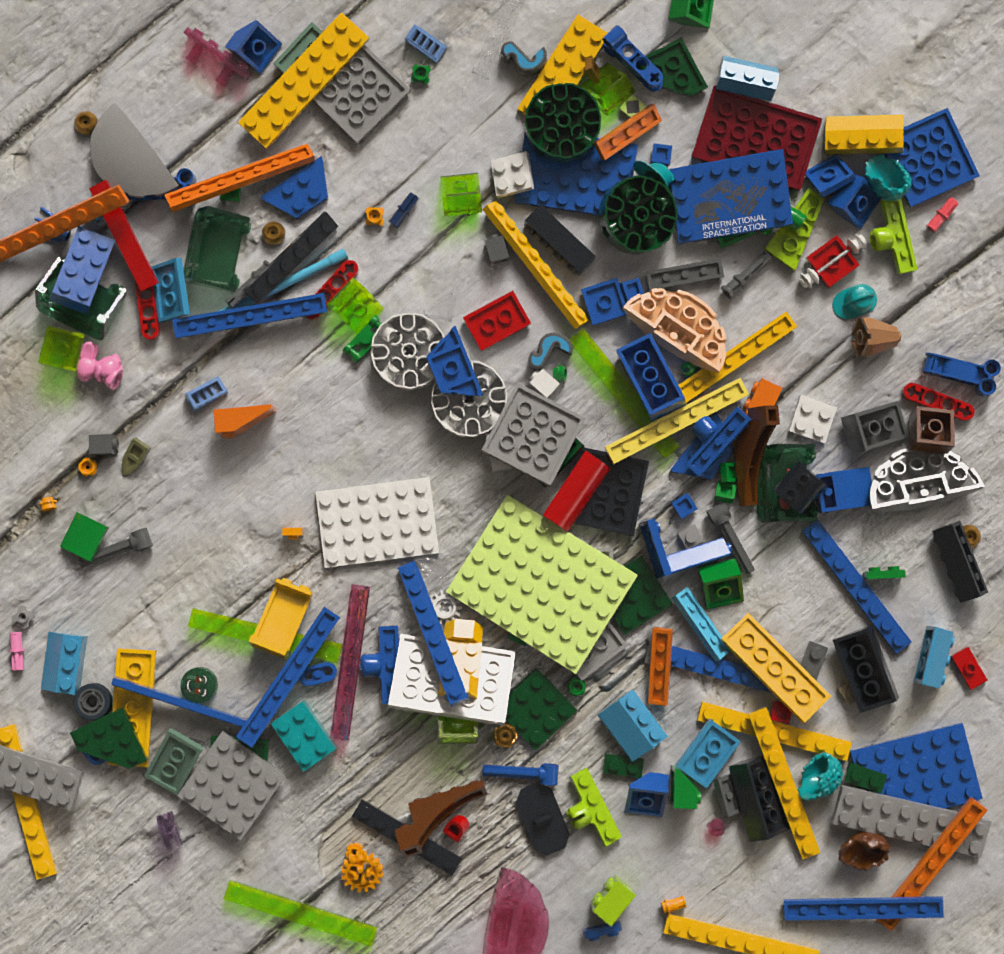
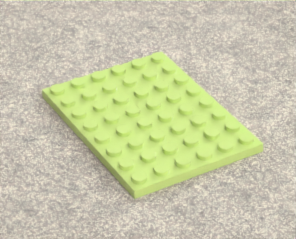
M507 495L446 592L577 674L638 575Z

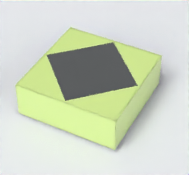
M631 94L619 110L631 118L643 110L646 105Z

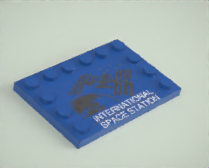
M783 149L670 169L674 175L671 185L678 210L676 225L679 244L793 226Z

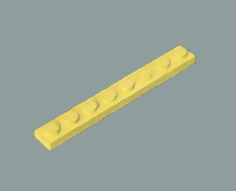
M741 378L604 448L614 465L696 423L702 417L709 416L748 396L749 393Z

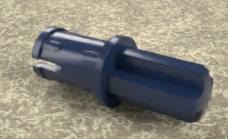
M410 192L402 204L397 206V211L388 222L398 229L406 216L410 215L409 212L419 200L418 196Z

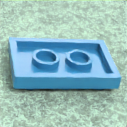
M174 258L151 266L159 281V284L153 286L158 322L165 323L172 319L190 315L182 258Z
M709 718L675 766L707 788L741 741Z

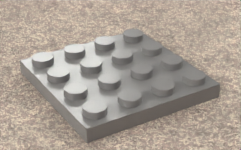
M364 45L313 101L351 139L359 144L411 92V89Z
M516 383L481 451L550 487L585 417Z
M222 731L177 796L233 836L242 840L286 775Z

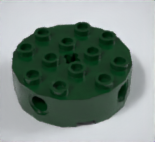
M558 83L545 86L532 97L526 109L525 132L529 144L538 155L552 162L568 163L581 159L593 149L594 142L599 137L601 114L598 103L586 89L574 83ZM564 120L566 121V125H564V124H563V125H560V124H559L560 122H563Z
M637 175L617 182L606 191L599 205L598 220L602 234L613 247L623 253L638 255L660 248L671 238L677 221L678 210L674 196L663 183L647 176Z

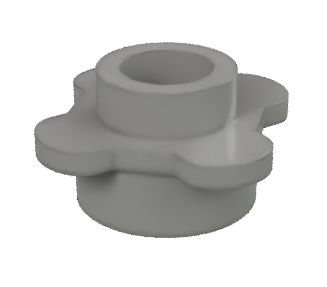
M19 606L17 613L12 616V621L20 624L21 628H27L32 619L35 618V614L27 610L25 606Z

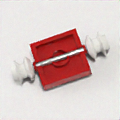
M854 234L853 240L847 239L846 247L839 236L836 235L806 257V260L814 270L807 268V274L800 273L801 278L799 281L802 286L812 289V283L819 284L820 277L827 288H830L859 267V263L851 253L859 255L860 248L865 250L866 239L861 234Z

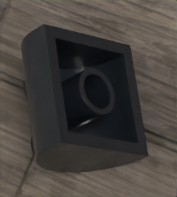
M798 460L773 490L798 513L803 514L828 485Z

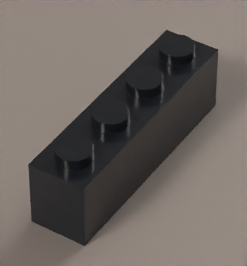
M541 204L525 219V229L531 235L535 234L538 236L540 244L545 248L549 247L557 260H563L567 264L566 268L572 274L577 273L580 276L595 260L596 256Z
M959 520L933 530L934 541L939 547L941 559L946 565L948 577L953 583L955 595L960 603L987 594V587L961 521Z

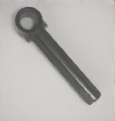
M722 502L707 510L706 513L714 526H719L725 539L731 545L732 552L744 574L753 572L755 568L729 522L731 514L725 503Z
M147 528L136 530L130 533L131 535H129L128 539L99 549L92 562L79 557L78 562L80 566L84 568L132 549L138 552L152 547L153 543Z

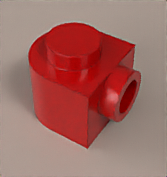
M456 815L446 824L442 832L458 843L469 830V821L462 815Z

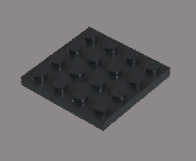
M583 447L570 461L568 476L585 451L605 463L610 470L574 524L634 536L649 461L627 457L613 465L607 452Z

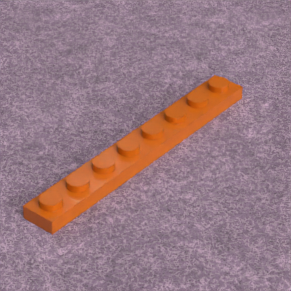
M307 143L167 193L165 198L171 212H175L314 162L315 157Z
M118 184L0 240V262L127 204L129 200Z
M970 797L891 897H919L988 809ZM876 919V921L891 931L901 920Z

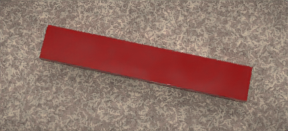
M104 180L89 188L92 196H95L110 189L111 186L108 180ZM119 207L104 214L103 217L141 292L159 284L122 208Z

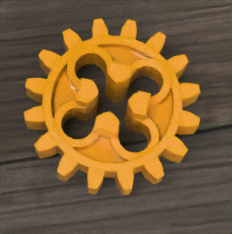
M356 851V856L349 854V860L344 859V866H341V879L344 880V885L350 884V890L352 891L354 888H357L358 893H360L361 889L368 892L369 887L375 889V883L380 884V878L383 877V865L379 864V857L374 859V853L368 856L366 851L363 852V855H360L358 851Z

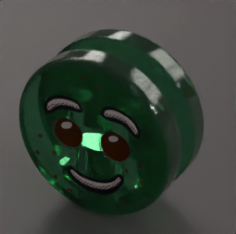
M192 668L181 679V692L187 700L194 703L209 701L218 690V679L214 672L208 668Z

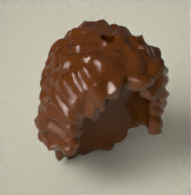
M866 831L858 832L841 845V849L838 851V859L846 867L851 865L859 871H868L874 866L880 867L889 859L887 853L890 852V845L879 834Z

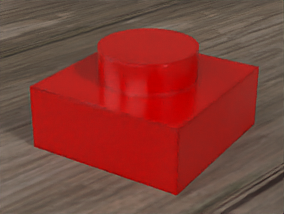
M773 701L770 711L771 720L789 724L792 712L782 702Z

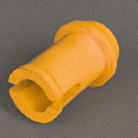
M683 895L670 900L664 899L661 902L663 913L670 914L671 911L687 908Z

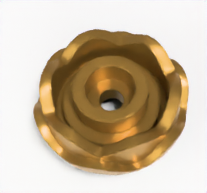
M89 111L80 112L74 120L76 130L84 135L92 133L97 124V117Z
M276 221L266 223L262 229V238L269 245L280 244L286 234L282 224Z
M973 525L963 526L971 548L976 547L981 540L979 529Z
M509 724L499 725L493 732L494 742L499 747H511L517 741L516 729Z

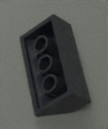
M872 625L832 640L860 713L896 702L899 699Z
M761 755L728 766L749 841L768 840L789 830L790 826L764 756Z

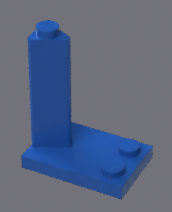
M654 518L639 523L656 578L668 576L732 554L731 545L725 543L722 537L666 555L659 535L661 533L659 523L655 522Z

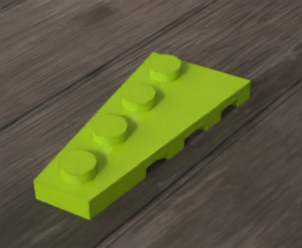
M808 188L794 207L807 216L805 221L796 232L788 226L779 228L764 248L766 252L794 272L824 198Z

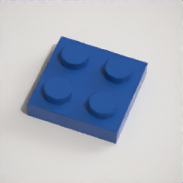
M838 154L808 169L805 174L807 180L822 198L856 180L854 173Z
M618 278L581 289L592 326L627 315L623 310L626 302Z

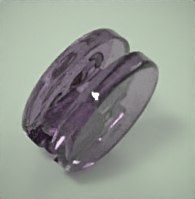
M173 811L158 815L156 817L157 824L167 850L173 849L172 838L175 839L178 846L183 845L180 828Z

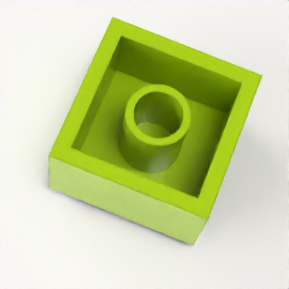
M616 875L613 878L609 877L603 885L605 887L601 893L597 892L591 899L593 912L610 926L614 924L636 897L634 890Z

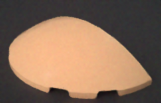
M665 288L651 289L648 293L637 294L625 304L623 310L646 335L651 333L655 342L661 347L695 366L719 373L727 353L725 352L726 334L724 328L720 327L716 320L717 315L701 299L682 290L674 292L666 291Z

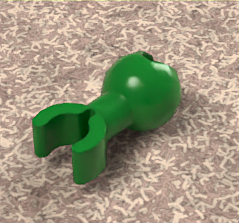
M684 362L681 365V373L684 376H692L698 366L690 362Z

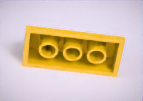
M904 114L827 117L825 129L826 155L903 153Z

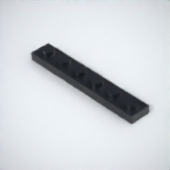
M323 212L243 289L244 292L255 304H259L338 227L337 223L327 212Z
M361 799L352 817L396 843L398 841L395 829L405 825L364 799ZM430 838L422 847V853L416 854L450 875H453L462 859L459 855Z

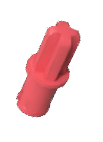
M950 197L940 210H936V215L926 227L936 233L944 221L949 220V215L958 206L957 200Z

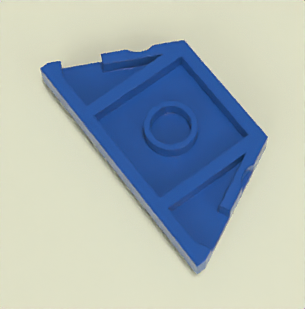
M320 156L314 162H311L261 196L262 200L296 219H299L327 200L328 191L323 158Z
M454 326L426 356L441 393L481 397L483 396L482 390L458 330Z
M715 412L711 419L717 425L722 424L721 419ZM695 437L670 469L671 472L699 477L686 463L702 446L701 440ZM733 444L725 450L700 478L712 480L720 469V463H725L733 453Z

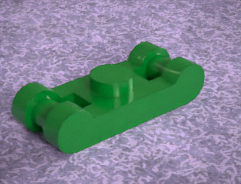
M377 315L373 316L368 324L342 350L346 355L349 354L352 357V361L356 364L371 350L372 338L374 336L371 329L373 327L378 329L380 324H382ZM356 345L362 348L359 352L353 349Z

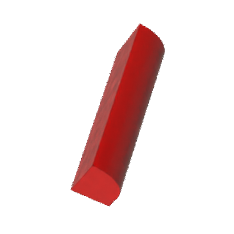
M585 451L542 516L566 532H569L610 468L598 458Z

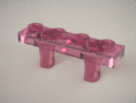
M189 27L186 28L184 34L194 41V46L185 57L187 60L196 64L202 53L208 51L224 63L225 67L215 79L219 84L225 87L234 73H238L246 80H249L252 74L247 71L249 69L247 65L241 61L239 63L233 60L234 56L227 50H224V52L219 50V44L212 39H209V41L204 39V33L196 27L193 30Z

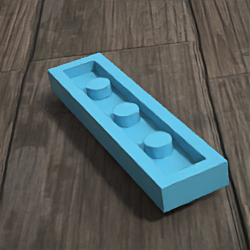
M688 587L671 598L715 662L731 651L721 641V634Z

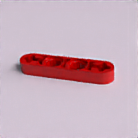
M353 260L345 261L315 293H329L330 299L326 302L327 308L359 273L357 263ZM354 265V272H348L346 277L349 279L346 281L339 273L342 272L344 275L347 272L346 266L351 267ZM340 278L343 281V285L340 288H334L332 286L334 279ZM322 314L311 315V316H305V317H306L307 319H309V320H316V319H318Z
M135 281L141 332L146 339L153 341L160 335L154 287L149 288L151 296L148 299H143L141 297V290ZM146 308L153 309L152 317H144L143 312ZM155 320V323H151L152 329L156 330V332H153V336H150L148 333H146V331L149 330V324H145L144 322H152Z
M908 383L902 389V396L906 400L924 407L943 409V401L949 400L952 403L951 410L955 411L957 404H959L958 409L963 410L967 408L969 415L963 417L962 412H955L954 418L960 421L970 420L974 416L975 411L972 405L919 384ZM913 387V391L916 393H920L922 390L923 392L920 395V399L917 400L919 396L916 394H913L910 397L907 389ZM930 393L934 396L932 404L925 402V394Z

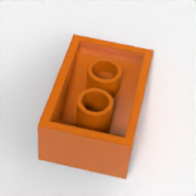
M272 404L215 409L213 410L215 433L224 439L235 438V435L243 433L274 414L276 408Z

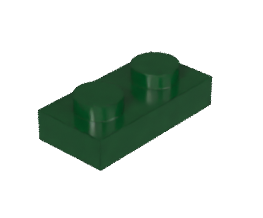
M605 753L603 773L641 778L644 758H637L631 762L628 756Z
M849 762L843 781L882 793L887 775Z

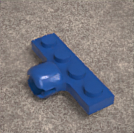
M736 407L720 425H717L708 416L702 417L692 429V433L701 440L702 446L686 465L699 477H702L750 424L752 419L739 407Z
M398 625L378 626V653L364 654L360 659V670L363 677L380 678L381 704L389 703L399 648Z

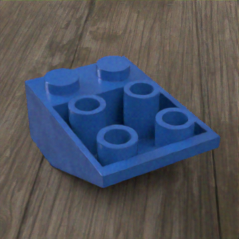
M869 467L816 474L828 485L816 499L818 514L871 506L870 487L872 480Z

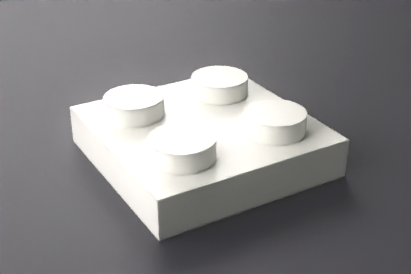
M527 151L491 160L496 197L502 198L534 189L529 153Z
M800 395L788 432L825 444L837 407Z

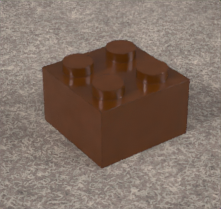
M916 406L909 415L910 450L948 454L955 446L954 410Z

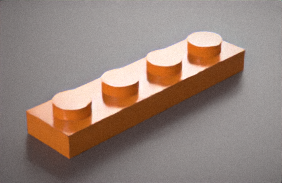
M650 104L594 142L601 160L608 159L662 121L655 104Z
M659 627L652 629L648 704L668 705L673 629Z

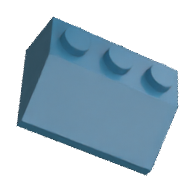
M722 55L716 89L772 101L777 88L779 71L776 67Z
M926 626L913 682L939 689L941 685H944L946 674H944L945 666L947 667L950 662V655L948 653L949 649L953 647L955 640L952 631Z
M49 631L41 689L76 695V692L81 688L88 636Z
M633 689L624 693L597 714L631 762L653 749L668 737Z

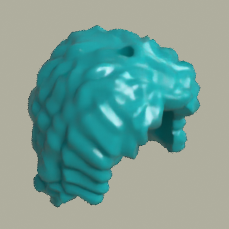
M880 154V156L875 155L865 162V176L868 177L872 190L878 197L886 201H897L909 193L912 179L908 171L904 169V166L898 160L895 161Z
M825 752L812 757L811 761L803 767L801 787L797 790L802 800L808 802L833 794L842 782L843 772L840 761Z

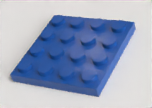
M948 108L905 126L903 153H884L886 158L898 160L910 174L912 186L909 193L904 195L909 208L980 176Z

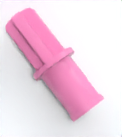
M22 632L9 633L11 647L9 652H11L13 671L24 669L23 651L25 649L22 647Z

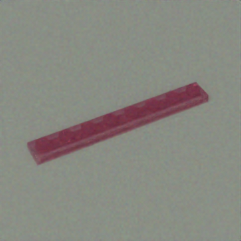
M351 584L330 735L331 738L349 740L370 586Z

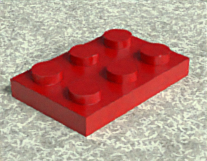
M513 290L463 317L481 352L531 325Z

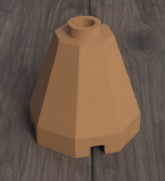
M856 318L852 328V335H855V340H852V347L857 357L875 355L896 347L898 342L901 341V333L897 327L873 318Z

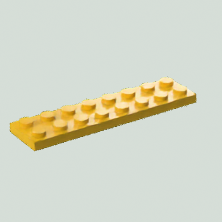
M341 12L242 117L238 124L265 149H268L370 38Z

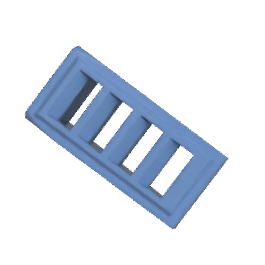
M415 24L405 38V44L435 63L439 61L447 49V46ZM416 33H417V34H419V36L417 37V39H416L415 42H414L412 39L414 38V36H415ZM423 38H425L426 40L424 41L422 46H420L419 43ZM429 42H431L432 45L427 51L426 47L429 44ZM438 46L439 49L437 50L435 55H432L431 53L433 52L435 47Z
M218 376L185 393V399L193 413L226 395L228 391ZM214 384H216V386L218 387L220 391L219 393L215 391L213 387ZM207 388L210 389L213 396L210 397L206 390ZM200 392L203 393V395L205 396L206 400L203 401V399L201 398V396H200V394H199ZM193 396L197 398L199 402L198 404H196L193 400Z

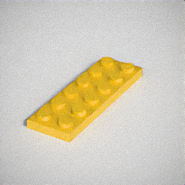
M577 14L518 106L517 111L526 116V109L532 97L545 86L558 83H574L578 85L585 75L583 70L585 59L591 56L594 59L596 58L604 44L602 38L607 32Z
M749 613L721 638V641L803 724L831 697Z
M117 648L115 676L154 688L157 650ZM114 686L113 712L122 707L125 708L148 758L147 761L134 767H149L154 699Z

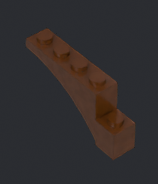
M778 405L748 408V416L752 419L749 428H745L733 441L739 506L758 505L760 464L772 432L777 425H780Z
M475 780L468 785L456 786L448 791L436 792L429 797L417 798L413 802L408 803L413 824H405L395 829L403 858L422 853V847L441 822L465 804L487 795L483 780Z

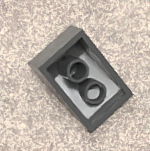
M899 401L841 417L851 454L867 451L909 437Z

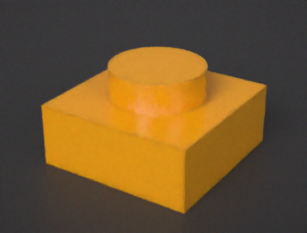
M282 528V535L287 536V540H299V536H304V528Z

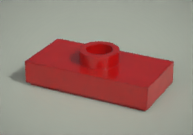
M965 647L951 655L953 662L970 690L988 681L969 647Z

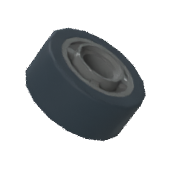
M86 684L74 696L73 704L75 711L81 718L86 720H97L104 717L112 707V695L102 684ZM91 696L97 699L95 707L89 703Z

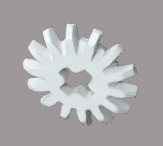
M440 590L441 595L438 596L435 592L433 595L436 599H431L440 619L439 622L442 624L443 620H446V622H449L450 618L454 620V615L460 616V613L456 611L457 609H462V606H457V603L461 601H455V597L449 596L450 594L448 593L444 595L443 590ZM440 603L450 604L447 613L446 611H440Z

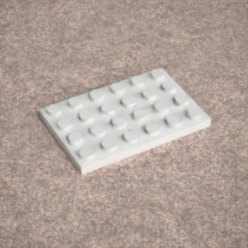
M430 477L315 492L325 568L439 553Z
M401 634L388 708L504 726L515 652L482 647L477 699L469 696V700L451 707L447 695L438 696L440 677L425 638Z

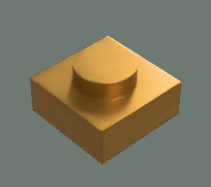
M593 56L586 58L585 67L583 68L586 78H590L593 84L600 82V68Z

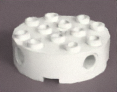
M404 313L391 316L380 324L372 338L371 356L376 371L386 383L397 389L414 391L428 387L436 380L426 356L444 338V333L433 320L423 314ZM407 348H408L409 350H411V349L413 348L412 351H413L414 354H413V355H410V354L406 355L407 353H406L405 350H406Z
M470 361L483 393L481 397L473 396V403H466L465 397H470L468 395L441 393L436 381L432 387L431 404L437 421L446 431L458 437L477 438L485 435V433H490L507 402L508 394L503 379L494 368L480 361Z

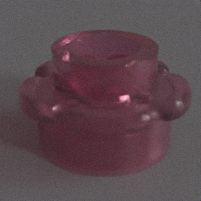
M712 819L711 822L707 823V828H709L711 835L721 836L724 834L726 824L722 820Z

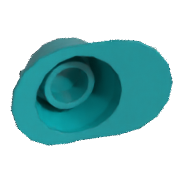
M635 161L633 163V168L637 175L658 180L667 188L674 180V175L662 163L650 165L643 161Z
M854 285L836 294L832 303L833 310L842 319L856 318L874 309L877 304V295L869 285Z

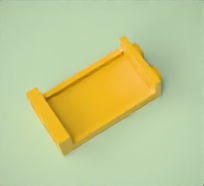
M276 578L274 589L254 635H251L249 639L250 646L286 660L313 595L310 589L303 585L295 586L292 584V581L285 578L281 580Z

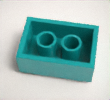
M305 700L270 723L303 772L338 748Z

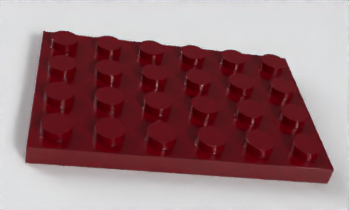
M714 85L691 158L706 163L783 149L788 187L800 192L823 118L761 99L718 90L716 85Z

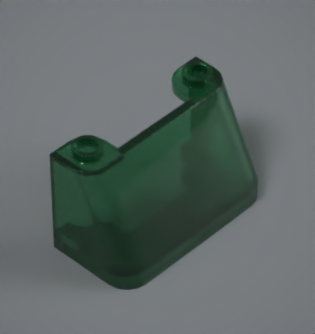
M211 206L197 209L183 268L185 283L228 292H235L238 289L240 279L237 278V274L234 272L241 238L249 234L251 229L250 217Z
M58 256L35 289L36 308L44 315L96 340H103L127 295V289L120 284H111L108 288L98 284L87 314L50 301L53 288L65 259Z
M815 444L766 445L758 477L757 517L760 522L818 521V508L814 503L803 514L798 513L791 506H789L788 510L782 509L780 502H778L779 496L773 490L777 483L785 476L786 470L791 469L798 460L806 467L808 464L813 463L816 458Z

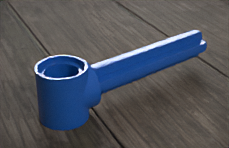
M543 763L540 765V768L485 764L482 767V775L539 779V783L542 785H558L559 765Z

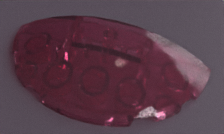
M501 867L489 909L482 954H541L549 930L548 910L545 908L542 895L536 886L526 879L524 875L512 869Z

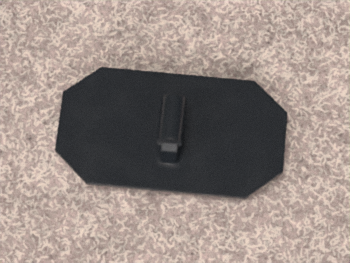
M539 782L521 789L516 805L533 848L545 855L564 849L570 833L552 789Z

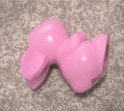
M86 342L81 347L80 358L75 364L78 379L81 382H88L95 378L97 382L105 383L107 388L115 390L123 377L122 362L119 355L113 354L97 361L98 344Z

